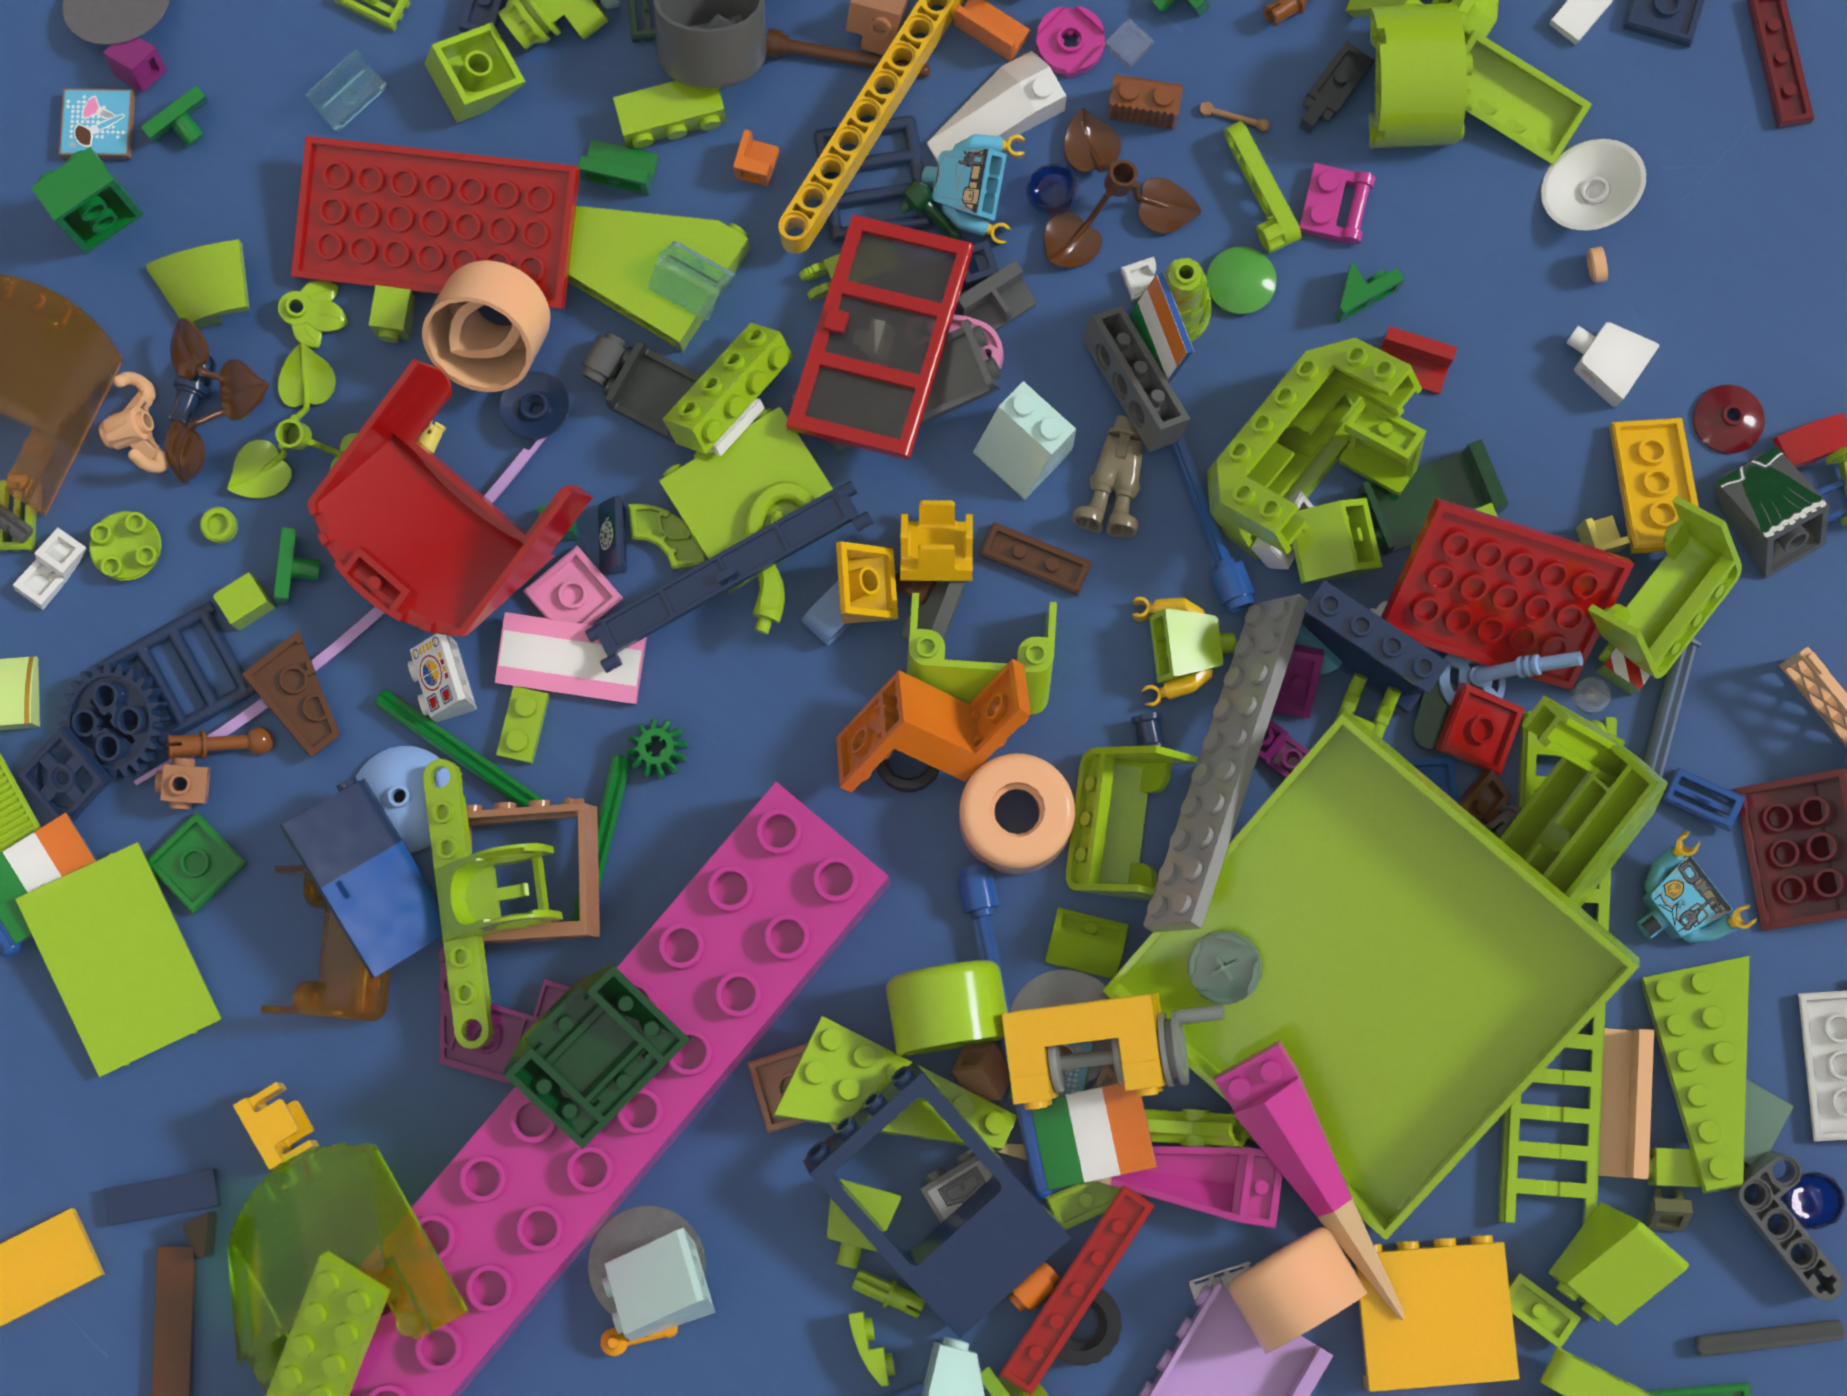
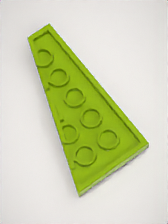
M821 1016L772 1117L805 1120V1122L838 1125L844 1118L852 1117L863 1107V1103L869 1095L876 1091L880 1092L886 1087L898 1069L903 1066L908 1067L912 1062ZM919 1066L992 1149L1001 1151L1018 1116ZM918 1098L879 1132L967 1146L924 1098Z

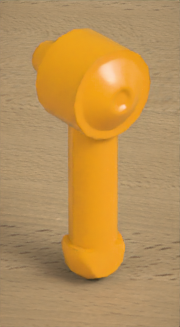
M678 1326L634 1341H629L623 1333L618 1334L616 1328L612 1327L602 1334L600 1346L607 1355L618 1356L624 1353L628 1346L665 1337L670 1339L676 1336Z

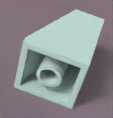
M1023 381L997 408L973 454L1023 500H1026L1071 453L1076 428Z
M684 1228L675 1230L604 1264L607 1275L602 1277L603 1286L607 1297L614 1298L617 1311L612 1312L613 1322L617 1333H623L629 1341H634L715 1313L696 1244Z
M945 1336L943 1343L934 1341L922 1396H985L978 1357L976 1353L968 1350L969 1343Z

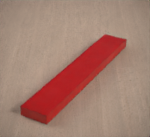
M1124 1184L1122 1185L999 1374L1030 1396L1032 1395L1155 1205Z

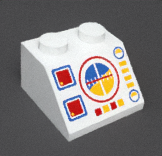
M436 633L410 649L413 660L407 662L413 681H419L423 694L418 695V701L424 716L429 715L432 720L438 723L477 710L458 644L451 636Z

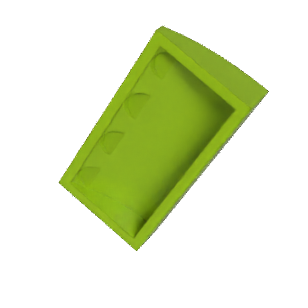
M1471 30L1465 39L1466 54H1472L1473 73L1467 76V90L1470 89L1472 92V109L1467 112L1554 165L1589 111L1592 103L1477 31Z

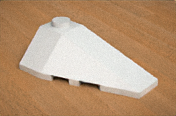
M1030 51L1001 66L927 142V146L938 164L939 155L942 151L953 150L955 144L973 134L1002 136L1003 140H1008L1011 136L1019 135L1064 112L1066 94L1050 66L1033 51Z

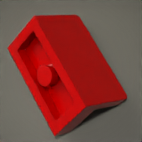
M1389 326L1384 335L1380 350L1411 365L1422 387V391L1439 395L1442 391L1448 368L1454 360L1457 347Z

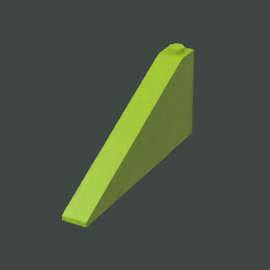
M576 206L568 282L683 352L750 251L749 239L746 237L747 233L736 224L730 223L727 226L719 220Z

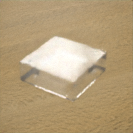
M1130 18L1105 42V47L1129 69L1154 45V40Z

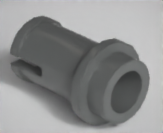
M1517 805L1504 806L1500 810L1499 815L1484 826L1500 839L1522 809Z

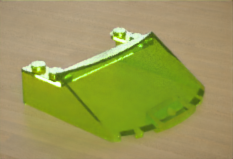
M341 1142L329 1146L316 1147L292 1157L269 1173L256 1186L245 1201L232 1228L227 1250L237 1365L246 1360L248 1361L265 1394H267L289 1337L288 1333L291 1332L319 1256L327 1251L335 1254L391 1290L386 1302L396 1318L398 1331L404 1336L420 1339L468 1312L464 1301L379 1149L374 1144L362 1143L355 1145Z

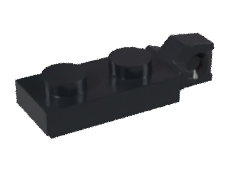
M1346 41L1307 93L1306 100L1302 106L1308 110L1301 118V123L1298 127L1310 134L1321 119L1328 123L1332 117H1335L1372 68L1375 60Z

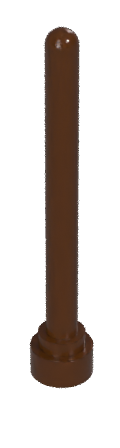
M769 28L766 39V56L774 58L791 53L875 69L883 57L789 39L790 36L783 34V30ZM900 60L895 63V65L900 67L909 64V62L905 60ZM925 64L917 77H928L930 74L929 66Z

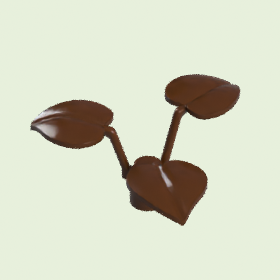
M1081 108L1067 128L1063 144L1064 155L1070 166L1080 173L1090 172L1095 167L1099 173L1108 172L1104 179L1106 192L1085 222H1083L1079 215L1072 212L1058 213L1049 220L1043 236L1046 258L1051 265L1066 269L1081 267L1091 262L1101 248L1102 237L1096 230L1090 228V225L1111 196L1123 197L1132 190L1134 199L1141 203L1137 212L1140 222L1148 230L1157 234H1170L1179 230L1198 217L1201 213V208L1187 191L1176 183L1164 178L1146 180L1141 188L1140 195L1138 189L1140 183L1136 181L1138 173L1134 164L1127 160L1116 161L1121 151V142L1116 132L1109 125L1092 116L1084 108Z
M179 318L170 344V358L175 371L180 377L194 379L198 372L201 376L219 380L220 398L222 400L221 409L189 422L187 426L183 421L176 420L167 431L165 452L170 468L182 483L189 484V481L200 472L205 459L204 444L200 435L194 431L195 428L224 414L233 421L244 419L257 405L261 404L264 394L270 385L259 378L244 362L237 359L228 360L223 365L220 373L205 369L203 365L208 361L209 350L203 334L189 319Z

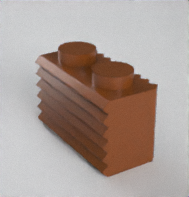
M1114 74L1107 118L1109 121L1115 119L1116 122L1119 120L1123 123L1128 121L1130 124L1135 122L1136 125L1140 123L1143 126L1148 124L1150 127L1155 125L1157 129L1161 126L1164 130L1169 127L1172 131L1176 128L1183 85Z

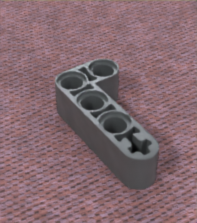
M1769 1151L1744 1169L1743 1184L1740 1187L1730 1188L1729 1196L1798 1285L1806 1293L1817 1299L1831 1301L1840 1295L1843 1288V1280L1835 1267L1780 1199L1781 1196L1800 1181L1802 1175L1801 1166L1795 1158L1777 1151ZM1783 1160L1786 1165L1785 1174L1775 1179L1773 1175L1774 1165ZM1755 1184L1757 1187L1756 1197L1750 1202H1746L1744 1190L1748 1185ZM1778 1213L1780 1224L1777 1229L1769 1231L1767 1227L1768 1219L1771 1215ZM1802 1243L1804 1250L1802 1256L1797 1260H1792L1791 1249L1794 1245ZM1812 1269L1823 1275L1821 1280L1824 1285L1821 1288L1817 1287L1820 1284L1819 1280L1808 1270Z

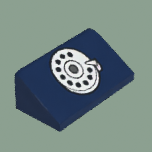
M613 496L598 506L600 572L603 574L626 573L625 503L620 496Z

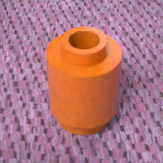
M1044 1262L1015 1288L1007 1298L1020 1312L1027 1307L1032 1313L1052 1294L1056 1287L1055 1284L1061 1278Z

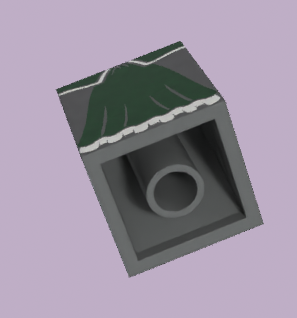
M1778 447L1767 453L1757 454L1746 465L1737 470L1727 471L1716 481L1715 501L1765 579L1826 545L1830 505Z

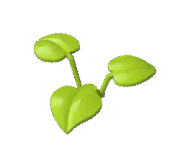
M300 343L291 351L283 364L278 379V392L284 404L293 408L303 405V408L296 415L292 414L290 419L283 420L278 424L275 431V436L279 443L278 448L267 440H253L241 448L235 459L232 476L227 487L229 491L240 496L256 499L276 496L287 488L293 476L291 467L283 460L287 457V448L298 451L310 445L333 454L337 457L331 463V470L358 434L350 433L344 436L340 444V450L313 440L310 428L300 422V419L309 412L310 404L322 405L326 403L334 393L336 386L335 373L332 367L307 345Z

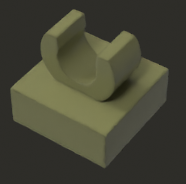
M1656 1188L1652 1196V1204L1646 1215L1647 1227L1650 1230L1685 1232L1693 1215L1692 1200H1683V1193L1680 1189H1675L1672 1199L1663 1198L1661 1188Z

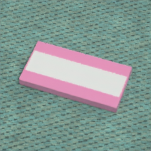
M505 612L494 683L637 704L647 637L620 651L618 655L623 665L606 673L600 661L606 658L607 655L599 639L591 643L585 633V630L592 627V625Z

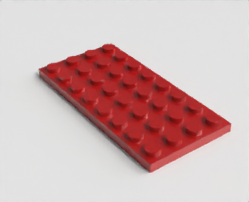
M305 136L291 276L372 287L380 285L410 289L415 292L440 294L448 278L458 268L474 261L489 260L502 262L521 270L539 286L550 308L565 309L581 167Z

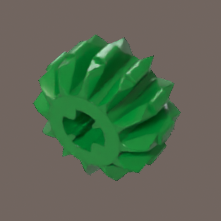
M656 718L650 719L651 729L646 730L645 726L639 723L637 729L642 734L641 737L636 735H629L628 737L631 743L638 745L626 750L629 757H637L631 765L635 770L645 765L643 775L646 778H650L654 769H656L658 778L660 780L664 779V768L666 767L673 774H676L678 769L673 763L674 760L685 763L687 760L685 755L677 752L688 748L687 741L678 740L682 736L683 731L678 727L670 732L672 722L668 719L663 722L660 729ZM655 741H660L663 746L666 745V748L661 749L660 756L658 757L652 751L649 752V749L654 748Z

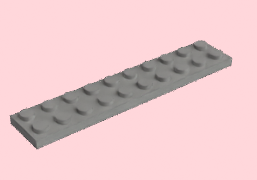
M1300 594L1255 603L1250 606L1245 615V623L1240 638L1235 645V653L1229 671L1224 677V686L1219 701L1213 710V719L1208 733L1203 740V748L1197 766L1192 773V781L1186 799L1181 805V814L1175 832L1170 838V846L1164 864L1158 874L1159 879L1155 893L1147 906V915L1143 926L1152 932L1202 929L1305 615L1303 610L1309 602Z

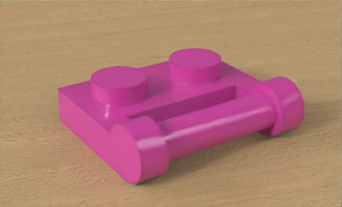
M1314 163L1299 224L1301 233L1351 245L1360 244L1363 234L1360 227L1368 192L1374 186L1375 176L1368 172H1353ZM1345 185L1355 187L1346 227H1338L1336 223Z

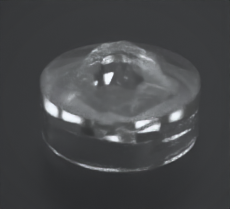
M1588 677L1575 686L1572 698L1578 710L1586 714H1596L1608 706L1611 700V691L1607 683L1602 679Z

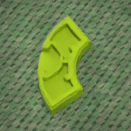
M628 504L632 540L648 542L660 548L668 557L673 571L694 568L707 560L706 555L689 528L680 518L670 511L657 506Z

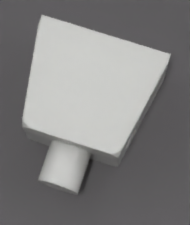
M1610 322L1604 324L1596 337L1578 325L1566 342V344L1583 354L1574 368L1575 373L1614 408L1625 398L1660 346L1654 341Z

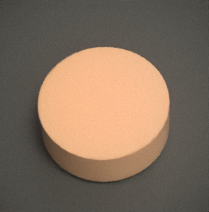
M1603 247L1589 248L1587 251V265L1591 281L1594 283L1607 281L1608 267Z

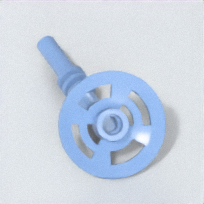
M1580 651L1544 657L1533 654L1532 657L1530 655L1524 658L1520 656L1516 658V661L1489 666L1469 659L1464 660L1462 657L1448 653L1443 659L1449 662V664L1438 679V686L1444 700L1451 706L1456 691H1453L1450 683V670L1453 667L1459 670L1457 676L1458 684L1459 682L1467 683L1503 698L1506 688V677L1518 675L1520 678H1525L1526 675L1532 677L1534 674L1539 676L1542 674V671L1582 666L1583 657ZM1475 663L1481 666L1470 668L1468 664ZM1498 679L1497 691H1495L1491 686L1493 680Z

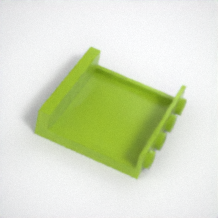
M781 407L773 411L771 408L763 410L756 417L754 423L745 429L722 456L716 455L714 451L712 453L707 452V454L697 451L693 455L694 459L684 466L681 464L672 466L664 472V478L659 480L663 491L668 495L708 559L745 539L744 527L748 509L755 497L767 486L780 481L798 483L812 494L814 500L833 489L798 433L787 430L786 423L788 418ZM790 500L776 502L769 509L763 528L770 525L771 515L774 511L781 510L786 516L800 507ZM757 575L741 583L740 585L732 588L727 592L729 594L732 593L733 591L737 590L741 586L756 578Z

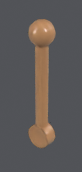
M1203 102L1200 105L1199 112L1203 117L1216 115L1237 122L1242 121L1245 124L1256 126L1261 132L1267 131L1270 127V123L1266 118L1257 120L1213 108L1210 102Z

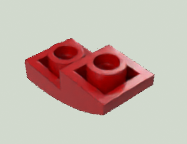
M1843 413L1836 414L1775 437L1773 441L1776 447L1796 468L1808 466L1847 446V420Z

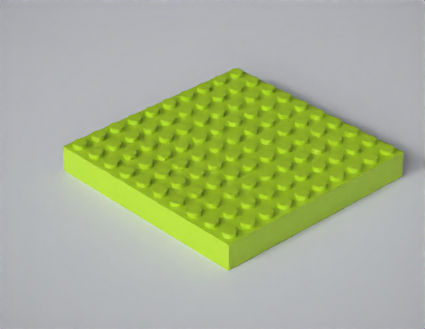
M1346 709L1229 844L1202 929L1153 932L1102 992L1110 999L1159 993L1161 1012H1165L1168 1019L1171 1018L1173 1010L1220 1005L1207 1000L1197 992L1188 974L1189 955L1195 944L1208 933L1218 930L1237 931L1248 937L1258 948L1263 963L1262 977L1256 989L1248 997L1230 1005L1223 1004L1225 1019L1183 1024L1189 1068L1226 1100L1214 1081L1215 1075L1279 1040L1302 1077L1361 1219L1382 1238L1387 1240L1639 968L1640 958Z

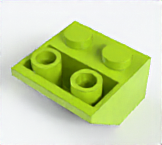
M1367 498L1339 500L1298 510L1295 513L1306 519L1310 526L1306 533L1301 531L1292 542L1301 584L1355 578L1383 567Z

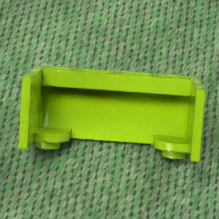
M1678 496L1672 502L1679 519L1666 529L1663 537L1667 556L1627 607L1615 604L1602 610L1592 604L1588 609L1599 634L1640 669L1657 679L1669 671L1734 587L1742 570V564L1726 521Z
M912 593L906 674L969 704L1008 663L945 659V642L941 635L933 630L917 629L919 593ZM1049 602L1046 609L1044 637L1027 638L1021 643L1017 653V661L1024 664L1031 708L1030 716L1040 714L1047 706L1049 700L1055 648L1057 602Z
M1157 745L1095 747L1088 749L1084 753L1079 766L1075 797V819L1070 835L1065 874L1069 888L1084 893L1147 901L1152 899L1157 885V873L1151 865L1140 863L1148 793H1159L1166 788L1171 778L1172 765L1197 764L1198 756Z

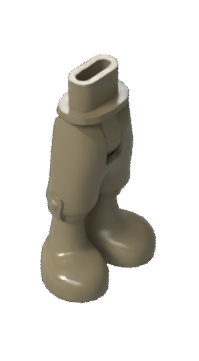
M1116 416L1114 428L1108 430L1094 474L1089 477L1090 489L1094 493L1092 500L1088 506L1077 507L1072 516L1073 523L1089 532L1101 533L1105 521L1107 501L1111 492L1114 491L1115 503L1112 514L1108 519L1106 532L1108 535L1117 538L1133 537L1137 534L1139 527L1137 519L1131 516L1129 511L1130 501L1134 500L1141 490L1139 478L1142 465L1143 441L1128 416Z

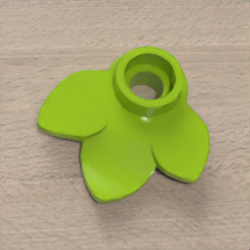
M312 281L306 284L301 291H290L280 298L278 314L286 324L291 325L294 338L299 343L318 349L321 344L322 332H333L347 326L348 320L345 313L336 303L332 302L339 288L336 284L328 281ZM294 302L299 303L303 310L299 313H294L290 310L289 305Z

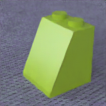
M1600 1202L1548 1273L1559 1282L1556 1287L1559 1292L1573 1302L1578 1298L1584 1303L1581 1310L1598 1323L1605 1319L1617 1326L1685 1272L1690 1264L1641 1221Z

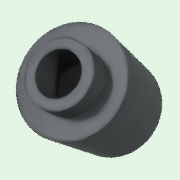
M609 332L606 333L605 337L597 335L582 362L584 368L580 374L588 380L606 387L611 377L616 376L621 367V360L626 351L623 346L626 342Z

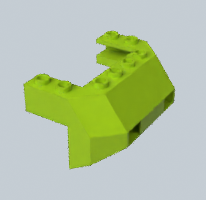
M1356 337L1305 351L1206 470L1210 513L1224 535L1256 560L1259 557L1251 547L1257 538L1288 555L1292 550L1290 545L1301 531L1306 533L1310 528L1306 519L1295 514L1299 507L1289 499L1296 491H1302L1308 498L1337 463L1350 440V434L1344 431L1345 423L1363 397L1398 416L1403 414V406L1414 393L1419 394L1422 390L1411 365Z
M1544 695L1522 726L1539 736L1538 741L1547 749L1562 756V758L1512 821L1500 840L1581 908L1652 817L1668 782L1638 756L1592 722Z

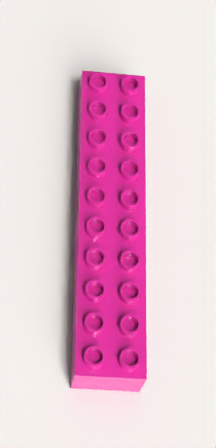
M775 782L617 967L689 1037L690 1041L583 1149L521 1091L514 1087L359 1269L391 1291L349 1396H460L891 885L889 876L779 783Z

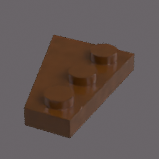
M298 630L243 672L241 676L309 758L312 759L340 736V733L316 677L313 664L307 654L301 633Z

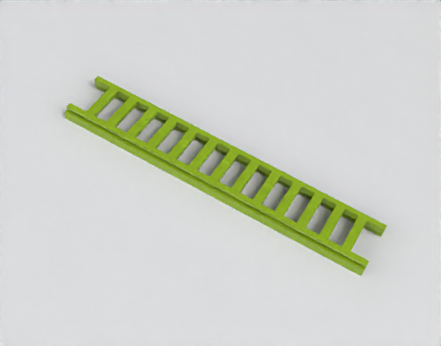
M1532 711L1523 713L1520 727L1517 806L1521 809L1524 808L1535 791L1547 778V776H1536L1537 756L1562 757L1547 749L1537 740L1538 736L1522 726ZM1605 717L1604 726L1606 727V732L1617 737L1616 717ZM1611 869L1599 883L1597 889L1585 901L1587 904H1596V921L1608 932ZM1606 1003L1592 1017L1591 1035L1577 1034L1565 1047L1569 1049L1590 1050L1589 1072L1545 1068L1532 1082L1589 1087L1588 1109L1521 1104L1520 1095L1502 1115L1497 1222L1515 1223L1517 1193L1584 1198L1583 1225L1597 1208ZM1520 1119L1587 1124L1586 1146L1519 1141ZM1518 1156L1586 1161L1585 1183L1517 1178Z

